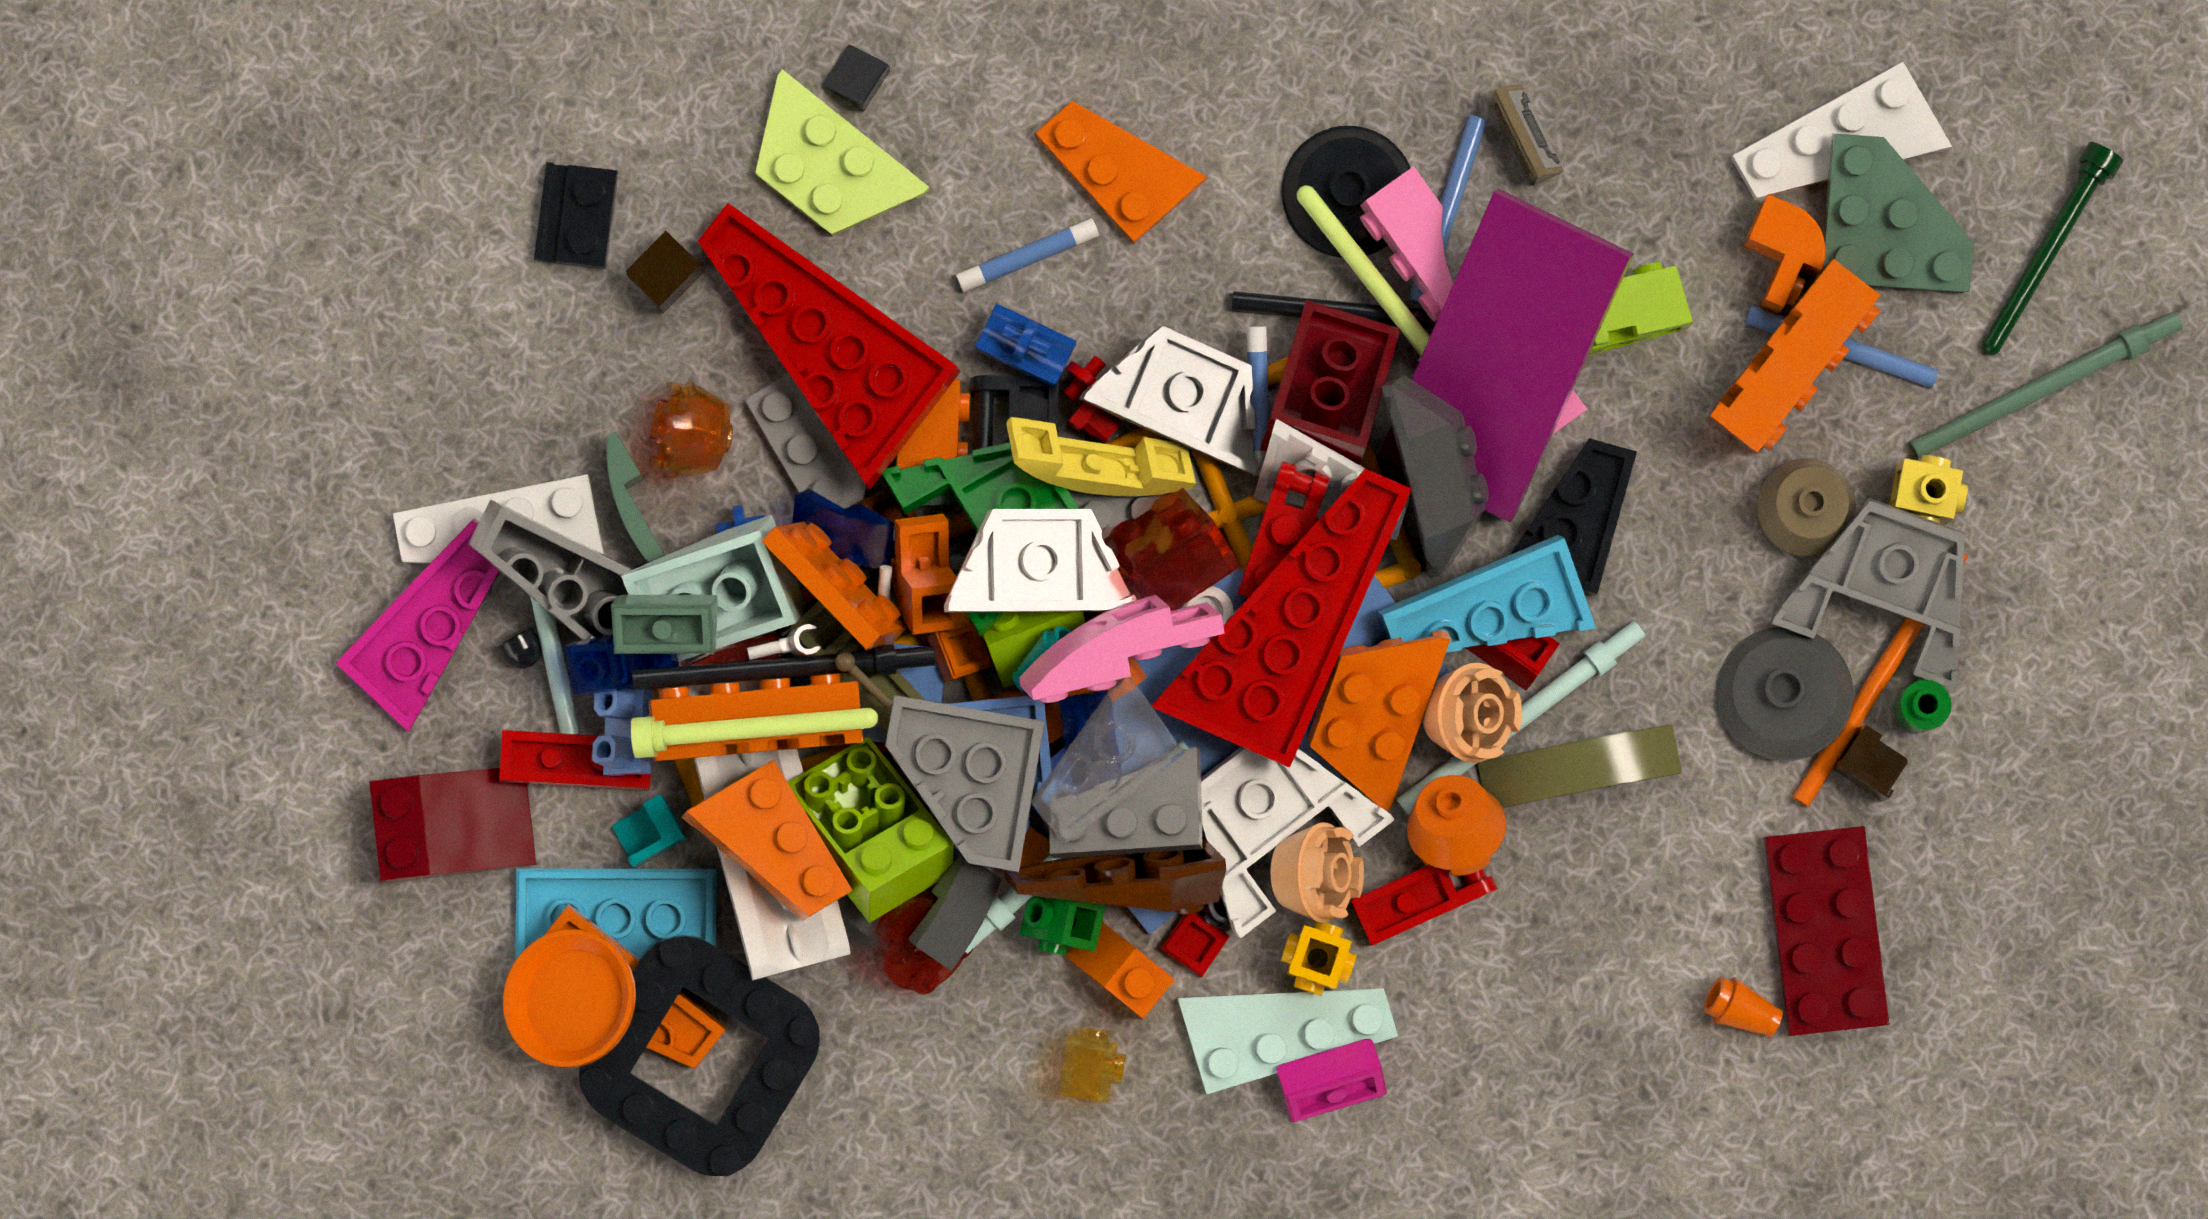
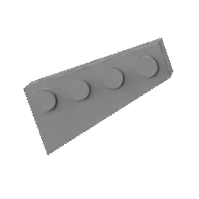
M490 499L468 545L618 671L632 680L631 670L641 669L648 654H614L611 604L617 596L628 595L621 576L633 570V568Z

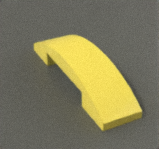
M1010 417L1006 422L1014 463L1033 477L1058 487L1107 496H1150L1190 490L1196 484L1188 448L1173 441L1143 437L1135 448L1058 437L1055 423Z

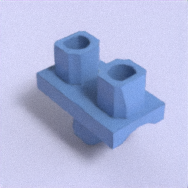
M632 683L606 685V689L597 690L594 693V711L597 712L598 716L605 717V736H598L593 742L592 760L604 766L603 775L651 774V757L635 758L631 742V720L635 717L649 716L648 701L653 700V689L633 690Z

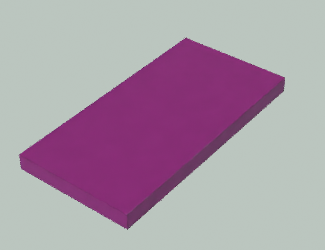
M1500 189L1493 192L1411 380L1463 413L1465 425L1472 427L1476 437L1477 452L1473 457L1477 473L1484 475L1488 486L1489 499L1485 503V510L1511 522L1519 510L1634 253ZM1391 425L1378 458L1403 469Z

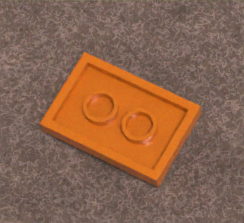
M803 521L776 526L762 540L768 549L866 650L894 642L907 629L898 619L901 613L895 604L882 594L876 596L863 583L866 580L865 574L852 561L846 558L842 561L829 548L832 544L830 538L817 525L813 523L807 525Z

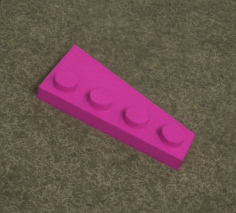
M475 518L468 523L336 662L350 678L408 732L418 718L500 573L495 566L468 545L479 523Z

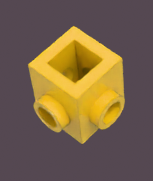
M1315 921L1313 928L1303 925L1299 935L1289 933L1280 961L1289 964L1286 974L1296 978L1293 987L1322 996L1324 988L1335 990L1339 981L1348 983L1357 955L1349 952L1352 941L1342 938L1344 929L1326 922L1320 923ZM1321 949L1326 953L1327 962L1322 968H1314L1309 964L1308 954L1311 950Z

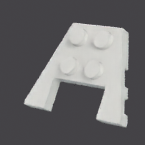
M1240 747L1201 777L1202 836L1225 858L1226 873L1220 894L1232 931L1239 938L1245 936L1276 912L1270 901L1248 873L1247 868L1327 807L1339 825L1353 833L1354 836L1351 838V841L1358 847L1394 821L1390 813L1374 804L1355 788L1343 782L1299 749L1289 768Z

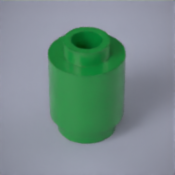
M1920 680L1904 687L1897 694L1893 707L1894 715L1904 729L1914 733H1924L1941 726L1947 720L1951 712V698L1947 690L1938 682ZM1921 696H1925L1930 701L1932 706L1931 714L1923 713L1919 709L1918 701Z

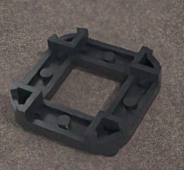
M693 935L671 936L653 944L641 956L632 972L636 988V1002L631 1023L620 1042L609 1053L590 1064L580 1066V1088L587 1102L601 1116L687 1168L707 1176H730L746 1167L757 1156L812 1067L819 1050V1025L809 1006L799 996L791 993L767 977L752 980L749 966L709 943V941ZM683 987L768 1038L717 1123L710 1121L631 1073Z

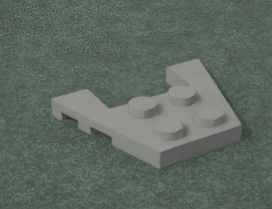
M1868 498L1774 612L1771 623L1814 639L1833 591L1925 623L1930 626L1912 673L1915 676L1938 682L1943 686L1956 690L1959 677L1958 658L1961 632L1960 614L1965 534L1960 530Z

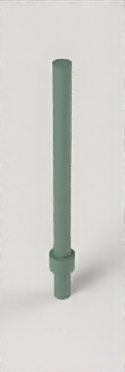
M2171 312L2141 328L2136 324L2118 333L2119 339L1910 441L1909 444L1916 458L1920 459L1922 455H1928L2127 356L2132 360L2150 351L2151 344L2182 330V322L2175 312Z

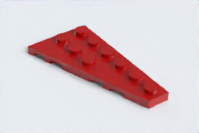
M727 203L700 237L698 243L866 486L871 489L960 374V369L925 342Z
M1365 468L1223 625L1225 634L1213 636L1210 642L1198 652L1150 707L1290 768L1412 489Z

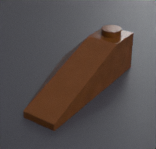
M1202 836L1203 849L1061 858L1021 866L1019 872L1005 870V877L1017 894L1191 914L1201 911L1205 904L1219 902L1226 873V861Z

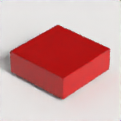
M1196 912L1184 914L1161 950L1203 977L1230 935L1220 928L1208 924Z

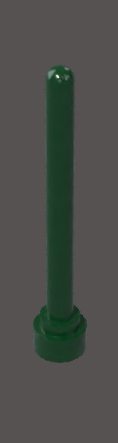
M2095 142L2087 144L2079 158L2081 166L2078 172L2081 176L1983 339L1981 347L1985 354L1996 355L2001 350L2098 184L2104 185L2107 179L2115 177L2123 163V159L2109 148Z

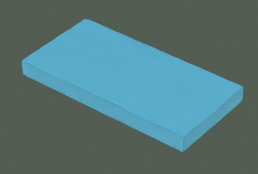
M516 869L515 961L531 943L546 933L568 904L639 959L653 944L676 935L697 936L717 947V869Z

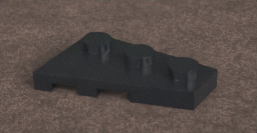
M1589 438L1510 555L1560 535L1565 538L1583 592L1596 596L1601 584L1637 451Z

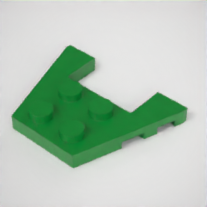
M1010 442L972 450V454L943 460L942 457L924 460V464L900 469L899 466L887 468L882 474L883 481L904 515L950 490L977 533L987 512L992 509H1080L1068 489L1044 482L1018 467L1014 463ZM965 612L979 637L987 633L1005 613Z

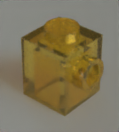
M1080 1027L1078 1036L1068 1035L1059 1095L1109 1102L1111 1083L1122 1084L1126 1059L1125 1054L1116 1053L1118 1043L1108 1041L1109 1031Z

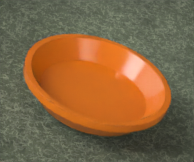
M578 929L555 931L531 943L518 956L511 967L503 993L504 1017L514 1041L526 1054L535 1060L562 1068L584 1066L609 1053L625 1035L631 1023L636 1002L633 973L620 950L607 939L592 932Z

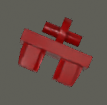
M1095 355L1084 368L1071 361L1065 367V370L1074 380L1063 392L1064 395L1075 402L1082 392L1096 381L1095 377L1106 364ZM1084 402L1066 424L1076 433L1082 429L1091 437L1105 443L1122 422L1116 416Z

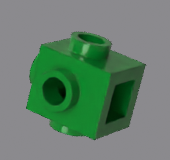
M1033 896L1026 902L1019 935L1038 939L1037 950L1066 956L1068 947L1095 952L1106 904Z

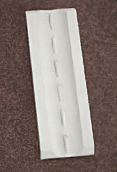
M761 680L739 682L740 692L760 690L759 681ZM714 684L681 687H689V696L710 695L709 685ZM787 749L694 758L704 800L773 759L786 781L789 782L803 774L798 750ZM718 849L752 980L850 955L849 941L838 900L802 921L757 883L754 877Z

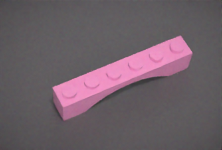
M1413 166L1364 201L1360 206L1365 214L1360 219L1376 241L1383 238L1394 253L1389 257L1391 264L1404 281L1407 282L1409 279H1413L1423 295L1418 297L1422 308L1436 322L1453 286L1445 260L1442 239L1443 206ZM1574 390L1571 392L1553 434L1587 410Z

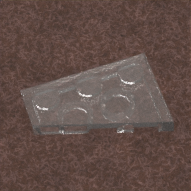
M1132 677L1116 680L1117 684L1108 691L1031 800L1039 815L1057 840L1063 845L1185 754Z

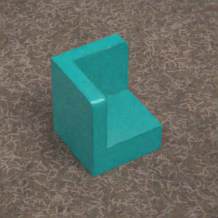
M661 794L644 802L643 808L613 825V830L628 855L627 859L635 869L688 840L665 797Z

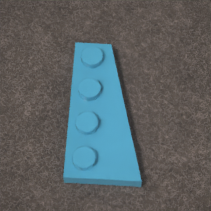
M1556 535L1377 611L1388 640L1401 637L1402 641L1405 642L1432 637V631H1447L1451 640L1446 653L1461 651L1464 647L1483 644L1487 646L1504 644L1508 640L1532 636L1534 638L1554 636L1557 632L1575 629L1578 631L1596 629L1565 538L1560 535Z

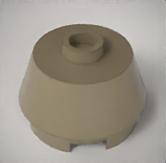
M1802 458L1788 461L1768 475L1759 491L1757 513L1764 533L1774 545L1796 556L1811 557L1822 555L1856 514V501L1848 480L1839 470L1817 459Z

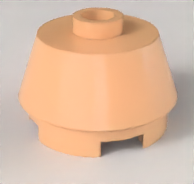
M1483 663L1466 664L1436 679L1422 719L1423 727L1434 743L1462 761L1478 763L1496 758L1505 752L1501 748L1506 744L1511 731L1519 732L1521 726L1522 703L1518 690H1510L1506 680L1501 676L1502 671Z
M1321 822L1291 834L1276 846L1271 860L1270 876L1274 895L1280 905L1320 923L1329 922L1334 918H1344L1349 915L1346 911L1351 898H1360L1364 882L1363 858L1353 856L1349 841L1354 835L1350 830Z

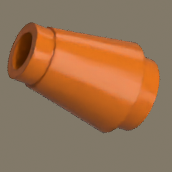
M1719 977L1712 985L1704 1004V1012L1713 1016L1714 1023L1764 1034L1768 1037L1774 1035L1783 1016L1781 1009L1775 1007L1771 1002L1736 977H1732L1730 980Z

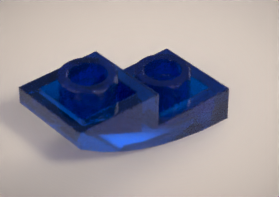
M811 489L795 494L792 524L804 521L807 525L809 523L817 525L830 538L832 544L829 548L842 560L846 558L853 563L879 569L881 565L890 566L894 532L893 522L860 503L844 509Z
M613 635L573 642L565 646L574 695L621 691L627 685L632 684L631 670L679 666L677 654H614Z

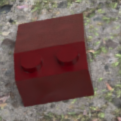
M1306 300L1260 450L1267 452L1276 419L1360 465L1381 399V386L1386 382L1401 329Z
M500 768L424 774L369 781L380 881L396 883L537 865L528 784L499 782Z

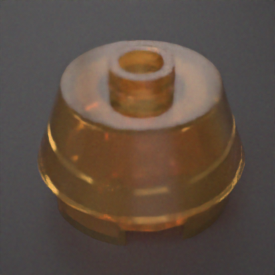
M688 381L685 384L668 382L667 392H670L671 395L668 400L658 399L652 419L649 438L656 439L658 456H651L649 459L650 467L653 470L667 472L670 478L715 472L723 459L724 453L729 451L732 443L733 425L730 424L729 404L692 381Z

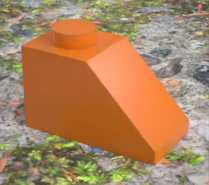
M1103 922L1095 952L1072 947L1065 956L1142 1020L1175 981L1173 977Z

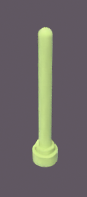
M1307 185L1300 187L1297 191L1299 203L1395 325L1401 329L1400 331L1417 353L1422 356L1430 338L1429 334L1314 188Z
M858 708L666 725L664 720L655 721L654 716L635 717L631 720V742L635 758L657 757L658 751H667L668 745L872 728L878 722V714L872 708Z

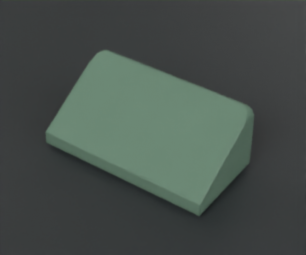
M619 595L611 604L614 654L715 653L718 610L717 595Z

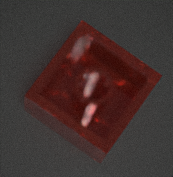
M1184 488L1177 492L1162 495L1152 504L1151 509L1135 519L1119 523L1111 530L1110 535L1103 539L1105 545L1112 549L1120 565L1117 569L1128 590L1135 595L1136 599L1139 600L1157 595L1170 607V611L1176 610L1241 567L1214 520Z

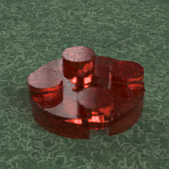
M933 893L922 896L918 894L882 915L875 931L880 936L878 951L873 948L875 964L886 978L902 989L914 990L922 995L931 993L939 984L947 980L957 970L963 959L972 952V950L968 954L965 952L951 971L920 949L914 951L917 947L908 938L939 899Z

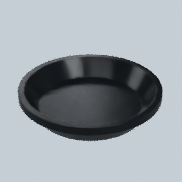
M1337 126L1323 130L1301 144L1286 166L1281 191L1286 217L1296 234L1309 246L1321 253L1343 258L1297 200L1299 188L1306 185L1311 186L1366 256L1374 254L1387 247L1388 244L1383 238L1376 241L1367 231L1360 219L1365 214L1360 205L1411 167L1402 151L1391 140L1374 130L1359 126Z

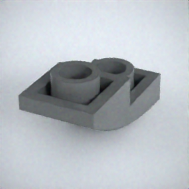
M960 853L931 891L939 899L908 938L910 942L952 971L982 925L996 896L1001 879L984 866L967 863Z

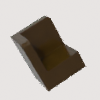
M667 231L626 270L627 277L654 302L655 306L663 314L704 273L702 265Z
M1863 725L1859 727L1833 770L1883 802L1889 800L1894 790L1891 788L1907 765L1908 760L1881 742L1880 739L1883 735L1868 725Z

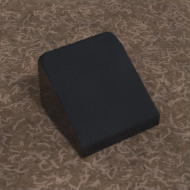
M849 44L822 86L864 112L888 76L890 66L882 60Z

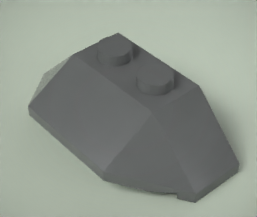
M1394 376L1381 388L1387 404L1407 487L1412 489L1409 496L1426 560L1429 578L1439 577L1453 563L1486 509L1485 503L1489 499L1488 486L1484 475L1477 473L1473 457L1477 452L1476 437L1472 427L1465 425L1463 413L1407 376Z

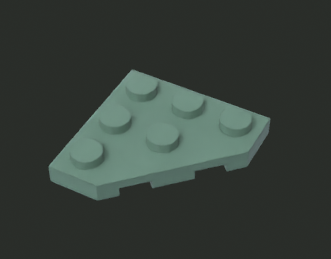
M1832 133L1823 232L1826 254L1822 271L1834 258L1867 285L1970 292L1974 242L1884 137Z

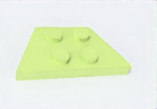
M783 69L777 76L755 171L758 178L832 237L853 228L865 220L878 217L889 212L892 208L927 194L930 190L929 186Z

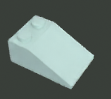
M772 515L722 531L628 571L621 576L628 595H717L716 649L795 624L808 607L796 576L762 542L767 534L776 527ZM700 654L652 655L657 667L660 668Z

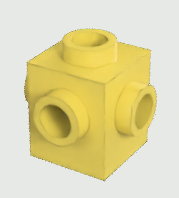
M1922 455L1921 461L1904 458L1896 464L1889 505L1940 524H1947L1954 519L1955 513L1962 514L1966 504L1968 485L1961 484L1963 470L1950 468L1951 460L1942 457ZM1926 486L1933 490L1935 498L1928 495Z

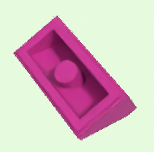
M1371 1039L1357 1041L1287 1062L1277 1067L1279 1081L1291 1122H1298L1387 1094L1382 1066Z

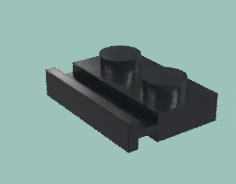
M546 162L534 253L535 261L597 269L607 268L619 175L617 170L576 165L565 166Z

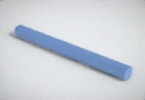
M1468 115L1440 201L1443 206L1442 239L1444 252L1487 123L1485 119L1474 115ZM1414 282L1408 301L1421 305L1418 297L1423 295V293Z
M1751 305L1745 324L1774 333L1786 317ZM1848 338L1843 343L1850 349L1844 357L1845 359L1932 388L1938 374L1937 369Z

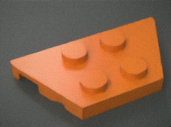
M1432 631V637L1405 642L1400 637L1384 640L1370 647L1357 645L1342 648L1325 686L1307 738L1309 746L1376 805L1389 812L1451 640L1447 631Z

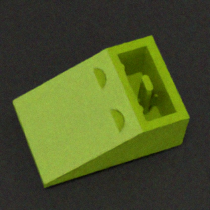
M869 736L863 738V742L851 745L788 782L853 891L847 895L869 923L938 883L953 864L954 843Z

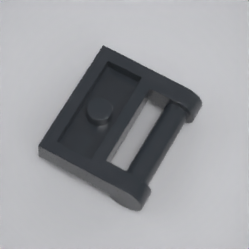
M978 375L970 378V395L974 396L973 450L993 446L994 397L1009 396L1008 419L1016 417L1055 423L1058 435L1059 381L1054 388L1028 376Z

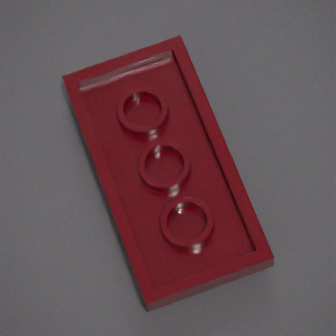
M1865 826L1764 837L1788 1036L1890 1025Z

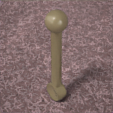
M849 652L838 654L835 660L837 668L842 672H849L891 714L893 701L855 665L853 655Z

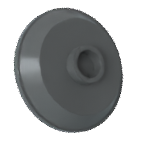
M1773 627L1756 632L1740 642L1726 658L1717 682L1718 710L1730 735L1751 753L1775 761L1801 760L1827 748L1845 728L1853 705L1854 692L1851 674L1845 660L1836 648L1817 634L1813 639L1783 627Z

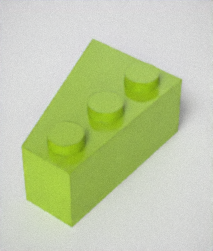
M1655 262L1634 269V275L1623 277L1588 357L1689 328L1693 320L1676 265L1663 268L1661 262Z

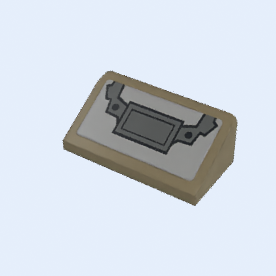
M1511 85L1495 89L1490 103L1530 185L1533 184L1535 186L1561 174L1564 170L1523 86Z

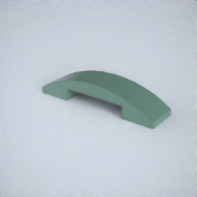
M614 432L607 436L606 453L608 475L615 504L635 545L648 562H652L666 555L628 491L629 488L645 479L617 432Z

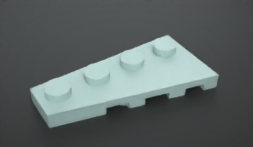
M1384 988L1323 991L1322 996L1310 992L1177 998L1206 1095L1276 1074L1277 1067L1287 1062L1364 1039H1371L1375 1044L1398 1037Z

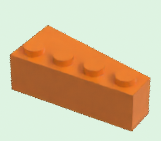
M1833 258L1717 403L1708 417L1754 453H1758L1762 447L1770 451L1788 428L1781 423L1793 407L1801 412L1819 388L1812 384L1824 368L1832 373L1850 349L1843 343L1856 328L1863 334L1881 310L1874 304L1881 295Z
M840 674L810 676V685L790 687V678L759 681L760 690L740 692L739 682L709 685L710 695L689 696V687L658 690L659 699L649 700L648 710L649 716H654L655 721L664 720L666 725L858 709L860 708L858 681L841 682ZM862 729L668 745L667 751H658V755L653 757V761L854 744L863 742Z

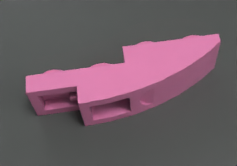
M1157 595L1129 602L1095 617L1058 640L1019 677L1021 688L1033 700L1038 699V701L1043 703L1063 700L1068 697L1069 691L1086 687L1092 691L1109 689L1117 684L1116 680L1131 677L1128 661L1130 656L1137 660L1150 659L1159 656L1163 648L1176 645L1184 648L1199 647L1209 643L1210 637L1225 634L1222 615L1208 602L1172 611Z

